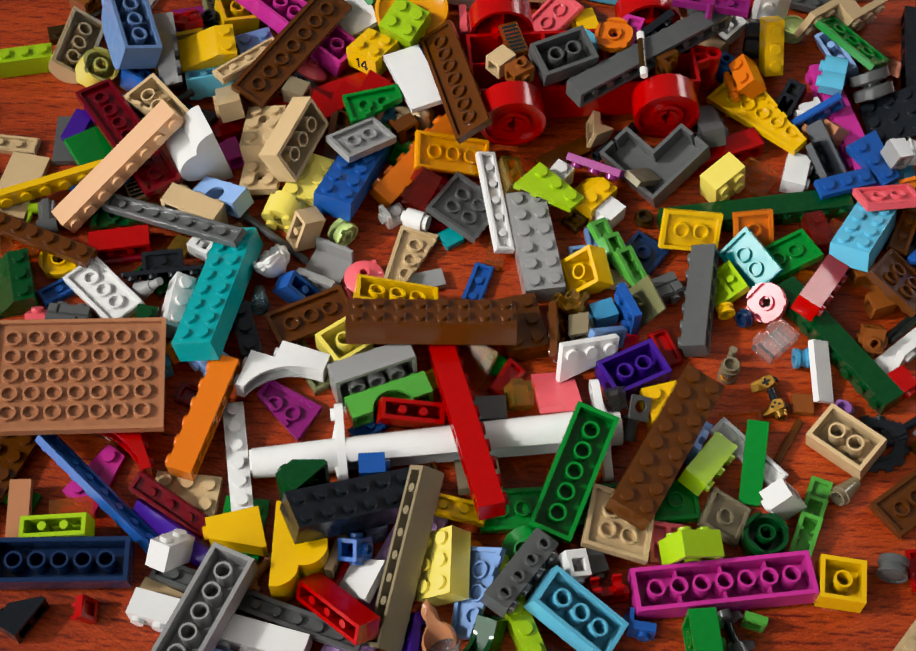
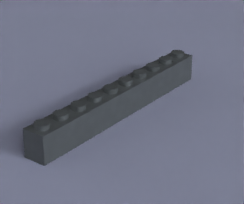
M699 10L682 20L676 21L671 26L661 29L654 35L646 37L645 47L648 71L655 68L656 56L673 48L679 51V55L729 28L732 15L713 13L712 19L707 20L705 18L706 11ZM633 44L614 56L601 61L599 64L587 68L584 72L572 76L567 80L566 94L581 108L640 76L638 44Z

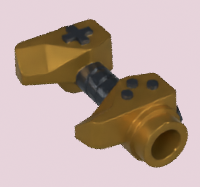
M765 375L759 380L752 382L750 387L753 393L767 391L771 403L761 412L763 417L769 418L774 416L776 421L787 419L789 405L778 398L775 387L778 386L777 377Z

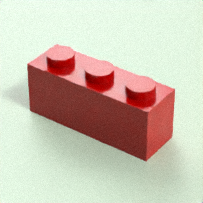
M148 224L123 228L117 227L115 229L88 232V246L97 249V257L99 259L134 255L152 251V238Z
M382 396L377 403L376 424L413 428L443 426L445 424V408L443 403Z

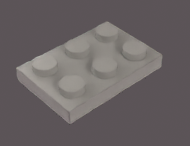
M374 116L326 136V142L348 163L396 143L397 139Z

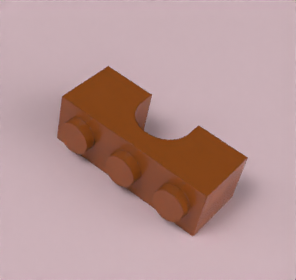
M874 262V263L872 264V266L870 267L869 271L873 268V266L876 264V262ZM848 268L845 274L848 275L847 279L852 288L863 286L871 291L866 294L862 303L870 320L893 314L897 304L888 299L882 290L870 282L869 278L865 276L868 272Z

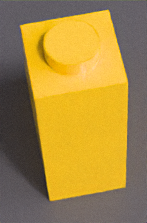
M259 506L205 517L206 526H203L202 530L204 540L209 539L210 545L216 542L237 552L259 556L269 555Z

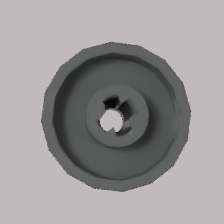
M888 66L847 78L850 88L863 87V89L852 94L854 103L875 100L883 97L885 94L896 91L893 81L880 83V80L891 75Z

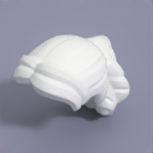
M276 244L270 250H265L259 256L260 262L253 261L252 266L257 273L264 277H279L281 274L286 273V268L290 261V252H288L285 245Z

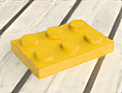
M664 208L658 247L662 249L691 251V245L715 244L718 249L723 214Z

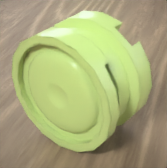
M795 15L784 17V42L790 44L800 42L803 36L798 39L794 32L804 20Z
M338 218L329 228L327 236L338 245L348 246L357 236L358 227L354 223Z

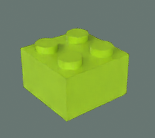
M395 0L379 23V29L382 34L397 40L399 45L408 48L418 44L419 39L422 38L432 23L430 12L409 0Z
M690 526L680 527L677 532L668 533L666 538L658 541L662 565L716 560L725 556L720 529H711L710 526L691 529Z

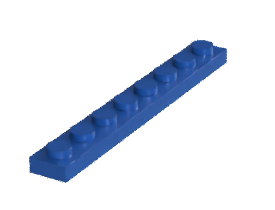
M57 434L38 435L35 442L119 527L131 536L132 540L147 554L150 539L159 535Z

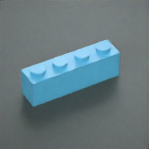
M219 66L185 72L187 89L192 88L195 93L194 96L190 97V100H202L206 97L215 96V89L232 85L239 77L223 85L212 73Z

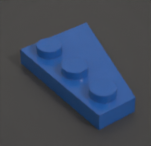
M876 130L847 145L845 151L861 168L869 167L879 186L892 185L898 181L900 176L896 169L892 170L889 168L880 151L884 145Z

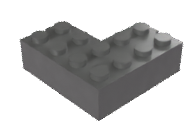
M682 123L654 149L626 126L614 137L619 150H616L615 144L611 140L599 152L605 165L623 170L624 172L631 169L649 168L661 178L658 185L636 187L626 178L623 180L655 209L711 157L709 146L698 136L694 137V133Z

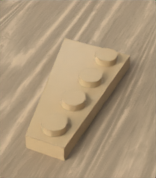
M400 226L384 278L409 282L437 243L439 235Z

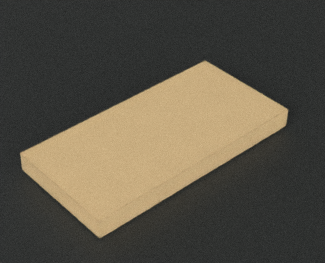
M13 151L0 179V189L45 176L51 164V159L49 157ZM35 199L2 208L0 212L26 221L28 215L27 205L34 203Z

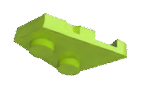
M730 260L718 267L715 308L723 302H734L750 291L749 286Z

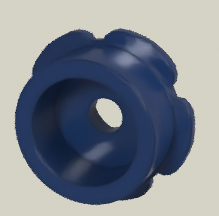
M742 308L736 313L735 321L739 327L749 328L753 325L754 315L748 309Z

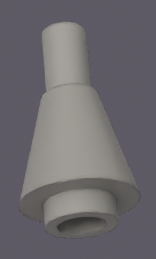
M158 277L154 280L136 281L132 286V290L142 300H146L156 287L163 284V279Z

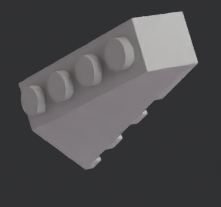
M173 12L152 14L163 47L155 67L158 68L159 72L157 76L161 78V81L170 91L184 89Z

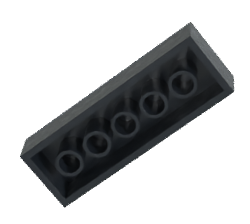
M409 467L284 491L280 511L294 544L396 523Z

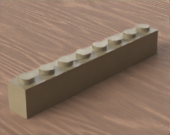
M410 465L374 608V613L381 617L377 638L367 641L365 646L384 651L402 650L413 601L416 597L418 580L421 576L424 556L427 552V543L438 506L437 502L443 486V472L424 465Z

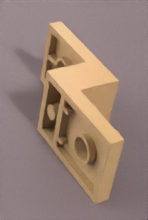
M831 0L811 11L794 34L798 39L804 35L809 36L817 28L814 25L818 20L836 16L850 29L858 32L866 23L870 25L876 20V15L886 8L884 5L888 0H873L863 7H860L855 0Z
M286 105L265 106L262 110L258 106L248 108L239 144L244 160L239 186L248 188L251 193L250 195H270L272 192L275 194L276 191H279L280 182L277 181L259 157V153L285 111Z

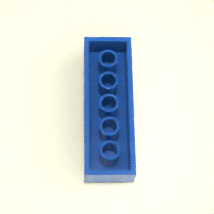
M394 144L351 163H348L342 156L338 155L314 191L313 206H316L323 214L350 222L371 189V185L386 165Z

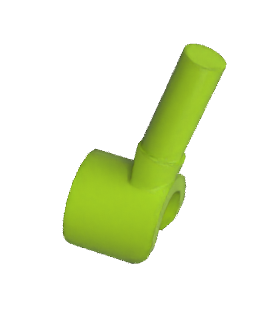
M38 202L27 205L28 215L26 222L31 223L33 214H38Z

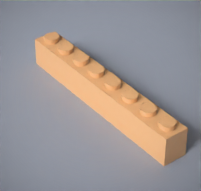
M162 99L51 211L63 227L75 233L185 121Z

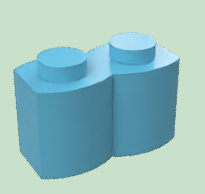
M826 55L825 60L820 61L818 71L822 72L821 75L817 76L815 86H818V93L832 96L838 92L841 94L849 59Z

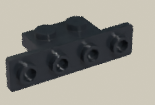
M819 119L808 125L806 131L812 142L806 145L805 148L808 158L815 167L816 175L821 179L848 172L824 120Z
M182 248L141 252L143 271L123 272L121 277L127 279V282H136L142 277H147V280H154L162 275H168V278H172L177 271L188 273L189 276L200 275L204 265L184 266Z

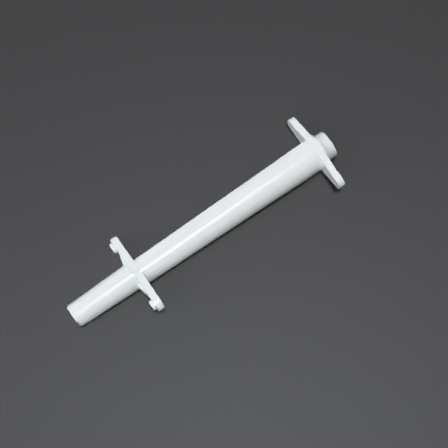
M590 379L589 394L591 406L607 412L602 398L599 379ZM336 403L334 408H330L331 421H335L331 439L257 447L249 450L250 472L254 479L276 477L275 474L278 468L285 463L287 464L292 459H325L328 463L329 473H336L338 481L349 479L348 470L359 469L358 453L385 452V460H390V467L460 460L450 425L346 437L343 403ZM573 411L482 421L486 430L484 437L489 439L491 444L490 455L501 458L557 453ZM619 411L607 412L620 419L601 464L604 482H611L614 479L611 446L623 444V425Z

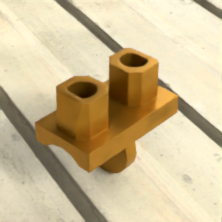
M570 289L565 296L561 292L555 293L552 301L556 300L570 315L586 312L587 307L584 305V302L590 295L587 292L579 293L575 289Z

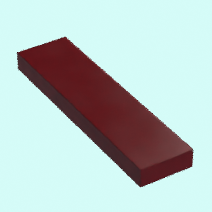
M140 470L127 489L201 539L204 536L202 527L206 526L205 517L209 516Z

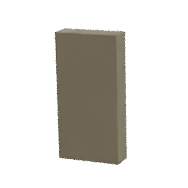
M649 168L627 170L624 174L625 178L636 187L658 185L661 181V178Z

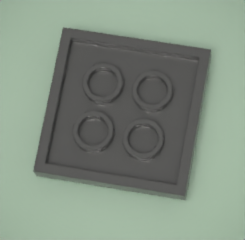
M458 171L425 209V212L473 244L489 226L482 188Z

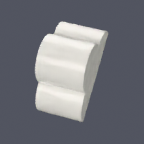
M199 105L191 108L183 117L185 122L182 124V127L176 130L166 142L167 149L180 175L187 181H198L205 176L218 178L222 181L234 177Z

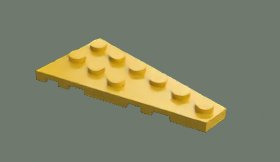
M722 83L707 97L708 104H712L713 107L748 128L754 127L759 135L792 155L798 153L807 144L805 136L794 124H791L787 119V115L780 111L777 103L766 90L752 100L742 94L740 95L741 100L738 103H734L733 99L729 97L728 87Z

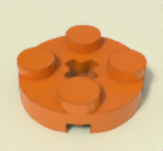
M611 17L606 22L599 23L595 29V41L598 49L611 53L627 49L633 41L632 26L630 27L625 19L619 17ZM617 33V37H611L609 35Z

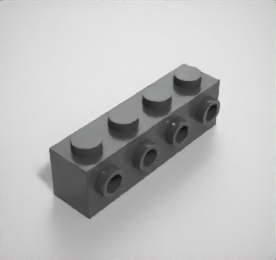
M536 528L484 592L481 603L501 618H504L508 612L513 614L520 604L518 599L521 595L523 597L528 595L533 587L531 585L534 579L538 581L546 570L543 567L547 563L551 565L558 555L556 549L559 543L539 528Z

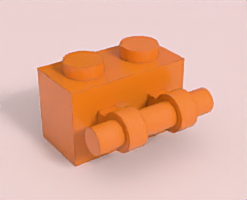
M743 53L728 64L732 75H730L729 71L723 73L724 85L728 87L729 97L733 99L734 103H738L741 100L740 95L742 94L752 100L767 89L756 63Z

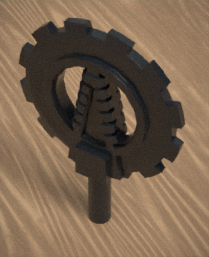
M869 415L860 418L862 423L874 431H880L878 433L887 439L886 449L893 446L891 453L887 456L879 457L871 466L869 472L878 473V471H885V473H890L894 471V467L897 465L901 467L906 462L904 456L909 455L910 446H907L906 443L909 440L907 432L916 427V417L904 424H901V422L896 423L895 421L890 422L885 419V416L881 415L871 418Z

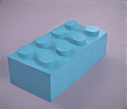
M857 201L831 240L829 254L849 266V268L868 272L895 229L897 209L867 212Z
M558 565L545 573L523 606V608L576 651H613L629 625L626 620Z

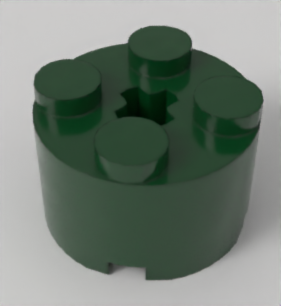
M757 512L747 520L741 533L739 545L746 556L783 553L789 541L788 525L775 513Z

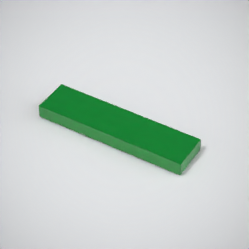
M747 420L738 499L739 502L746 506L760 508L761 495L759 492L762 491L769 431V422Z

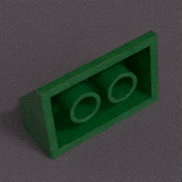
M28 248L6 252L0 259V319L25 314L31 307L39 306L34 266Z
M292 459L287 464L281 465L275 474L281 501L284 491L330 483L328 463L325 459Z

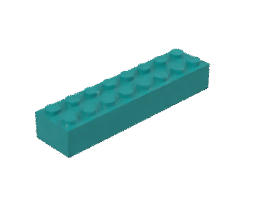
M242 227L245 229L246 234L237 248L213 242L171 343L180 362L220 359L254 271L252 263L253 261L257 262L263 247L256 227Z

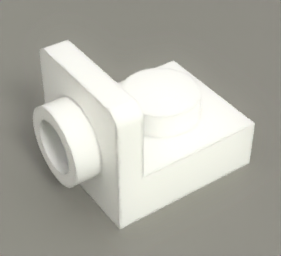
M399 202L388 208L381 204L379 205L378 219L381 224H385L390 230L402 224L401 214L405 209Z

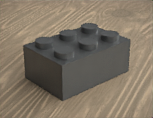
M583 25L530 44L528 57L535 65L536 73L543 87L576 76L587 68L597 65L599 55Z

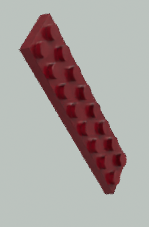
M110 78L75 92L76 98L112 149L141 121ZM160 147L132 175L147 199L166 191L172 182L178 185L183 183L181 175Z

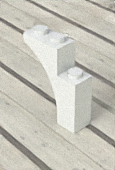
M284 340L280 347H276L273 356L251 350L249 356L243 359L241 373L237 374L234 379L236 395L245 397L261 384L279 378L301 377L324 382L328 373L327 364H330V354Z

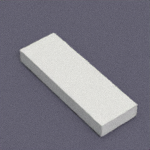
M809 340L808 350L813 402L834 403L828 341Z

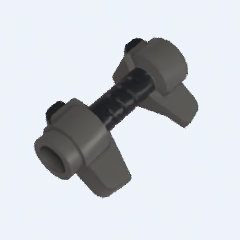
M730 608L718 611L717 615H721L722 629L726 630L730 640L726 650L753 651L755 648L754 641L739 640L733 624L743 618L741 612L738 610L731 612Z

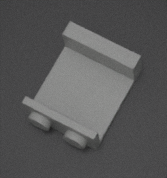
M317 236V249L306 267H298L296 272L319 290L324 291L339 284L341 285L346 269L354 263L353 250L347 246H341L329 239Z

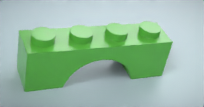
M425 371L414 372L406 377L393 379L379 386H372L365 391L349 394L347 397H344L345 409L353 429L374 422L377 403L382 396L433 402V389Z

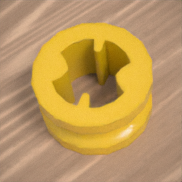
M723 302L716 306L717 316L720 320H728L736 315L732 302Z

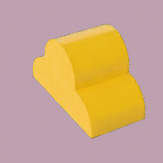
M276 501L269 589L271 598L287 602L296 596L298 580L300 578L317 572L325 575L324 568L330 553L327 538L294 544L280 511L281 501Z

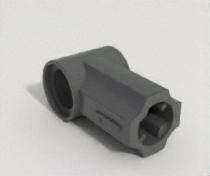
M49 198L41 199L38 202L36 226L60 234L59 221L51 212L56 207L55 200H50Z

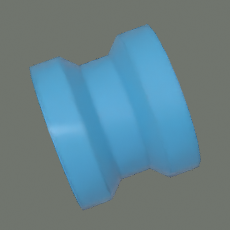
M808 348L804 350L792 349L791 362L794 369H799L800 367L810 368Z

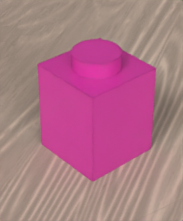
M235 136L218 143L231 171L244 166L239 143Z

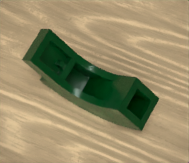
M477 614L472 636L462 651H498L508 620L491 614Z

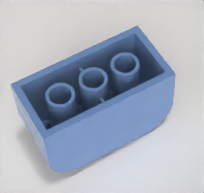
M104 0L101 14L102 29L114 68L116 70L154 69L157 66L163 47L148 0Z

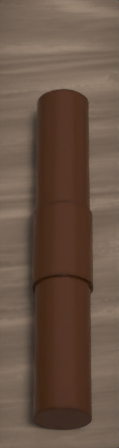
M800 419L795 420L773 459L779 466L804 424Z

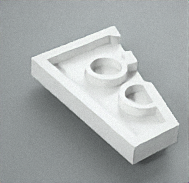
M615 333L559 343L556 380L558 383L596 366L597 361L618 353L620 337Z

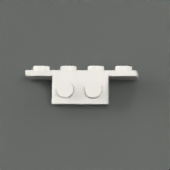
M916 327L874 360L886 374L906 362L909 363L916 356Z

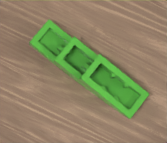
M605 217L586 225L597 245L605 249L608 261L632 287L647 275L632 246L626 247L619 232L612 231Z
M812 475L804 498V503L807 507L800 511L788 552L809 550L810 557L812 556L833 482Z

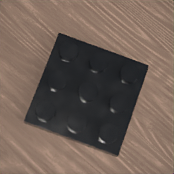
M913 85L858 106L867 134L876 130L884 146L892 138H905L906 141L909 138H916V92Z

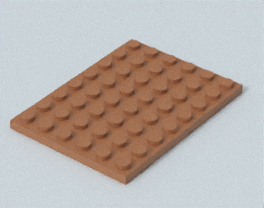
M166 317L0 320V436L164 432Z

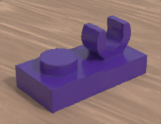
M416 611L410 614L405 642L401 651L421 650L419 645L423 635L421 627L426 628V622L422 620L420 612Z

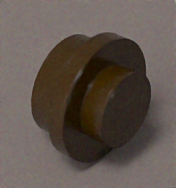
M647 209L639 210L634 216V222L639 227L647 228L653 224L654 217L651 211Z

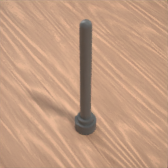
M249 209L240 218L233 216L238 221H246L251 226L256 227L258 231L274 243L285 245L288 252L301 263H308L309 259L300 251L295 252L288 242L252 217Z

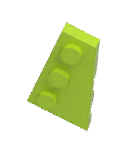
M541 162L515 182L513 186L518 191L522 189L529 192L530 196L537 198V196L548 201V204L569 213L580 205L584 199L580 193Z

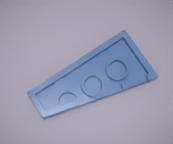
M471 546L469 599L454 602L451 626L456 631L459 639L470 640L477 614H483L486 608L481 603L482 597L497 577L506 549Z

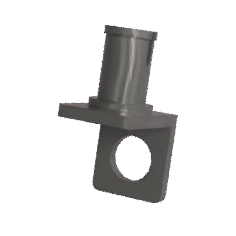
M636 394L631 395L628 415H621V419L625 421L624 441L635 442L638 424L640 422H648L652 401L650 397ZM639 400L645 404V409L641 413L635 409V404Z

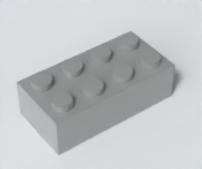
M387 344L327 364L331 391L336 402L343 403V406H345L344 397L351 393H359L372 386H379L388 383L390 380L400 379L411 373L418 372L416 355L410 344Z

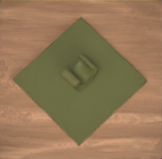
M646 275L629 289L642 313L639 330L667 309L649 275Z

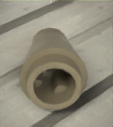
M851 477L834 486L830 493L831 500L838 506L849 504L857 490L861 487L860 481L856 477Z

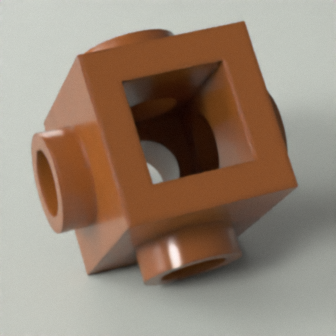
M524 55L504 65L505 79L507 81L531 83L535 80V65Z
M861 323L860 333L856 335V342L869 356L883 354V349L888 344L886 329L882 325Z

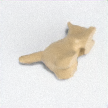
M394 107V110L398 112L395 114L396 120L411 112L409 107ZM432 108L412 114L413 116L416 115L420 120V129L425 130L427 127L431 129L435 116Z

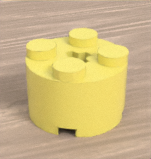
M94 47V49L87 50L76 64V80L85 87L108 78L113 81L118 75L119 70L114 68L109 50L102 47Z
M280 190L276 191L275 194L272 192L261 214L266 222L265 226L270 230H284L287 234L295 211L307 208L306 204L303 201L301 203L296 200L297 196L289 192Z

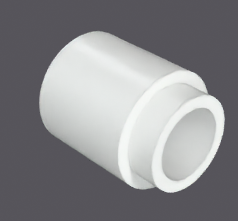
M407 208L401 214V222L405 227L418 231H427L431 224V216L426 212Z

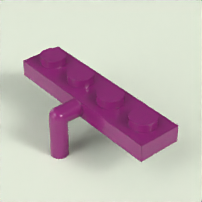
M673 0L672 6L706 11L705 18L707 20L712 19L713 13L747 18L751 0Z

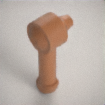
M268 553L269 555L265 556L264 560L257 566L258 572L250 584L249 590L257 593L261 592L262 589L258 586V579L271 565V553Z

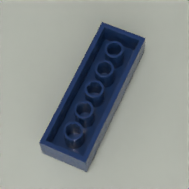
M131 536L0 538V590L132 588L135 543Z

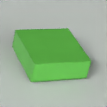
M746 611L740 626L763 633L769 617Z

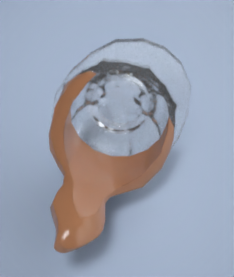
M425 600L421 608L422 618L426 622V628L421 638L422 650L461 651V639L450 624L441 621L438 617L437 609L428 600Z

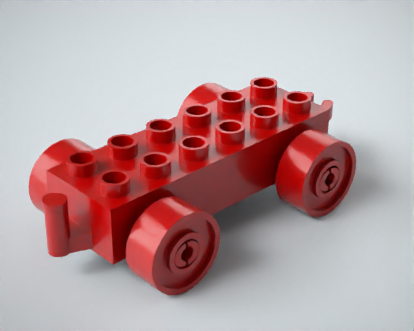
M475 0L469 9L470 34H466L465 54L493 122L481 130L486 139L495 144L513 146L527 143L537 138L543 132L546 126V118L590 116L593 110L600 112V116L633 114L635 127L640 133L652 138H666L681 123L688 129H691L696 124L700 116L697 99L699 88L702 86L705 89H709L716 84V76L722 55L721 50L717 47L696 45L678 55V68L672 70L671 73L658 75L655 73V68L648 71L647 78L643 79L638 76L579 108L566 94L567 82H565V85H562V81L543 87L536 71L535 80L528 83L524 81H507L505 75L498 79L485 69L486 55L502 44L508 49L526 46L524 49L513 52L516 54V59L524 55L530 61L528 52L531 43L567 30L534 31L531 7L527 0ZM618 0L615 6L616 17L623 18L625 15L630 14L645 18L644 27L669 9L675 13L673 24L681 20L679 8L672 6L673 0ZM513 24H516V25H517V26H514V27L502 29V27H504V26L513 25ZM517 27H518V30H514V31H510V32H506V33L503 32L504 30L513 29V28H517ZM587 29L595 35V29ZM517 31L520 32L519 34L505 36V34L513 33ZM521 35V37L510 40L506 39L509 37ZM521 38L523 39V41H519V42H515V43H511V44L508 43L509 41H513V40H517V39H521ZM522 42H524L523 45H519V46H515V47H511V48H510V46H509V45H513V44H517V43H522ZM610 52V56H611V57L616 54V53H611V52Z

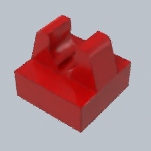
M84 594L76 596V601L71 606L75 609L74 615H71L70 619L89 625L97 623L99 601Z

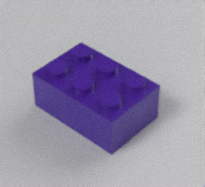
M650 338L597 361L594 375L599 379L600 385L613 406L616 407L630 401L632 394L639 395L641 388L670 382L672 369Z

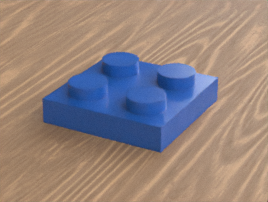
M625 282L617 284L616 292L614 293V304L619 312L621 326L623 325L627 329V334L638 335L642 313Z

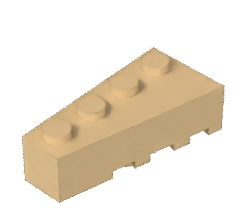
M154 73L123 96L131 108L143 116H146L162 99L182 119L189 111Z

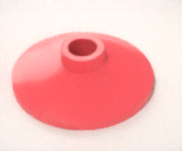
M307 59L297 71L301 76L312 81L323 82L327 79L326 71L314 59Z
M363 260L355 262L346 269L344 283L354 293L357 274L365 273L369 276L384 278L382 268L372 261Z

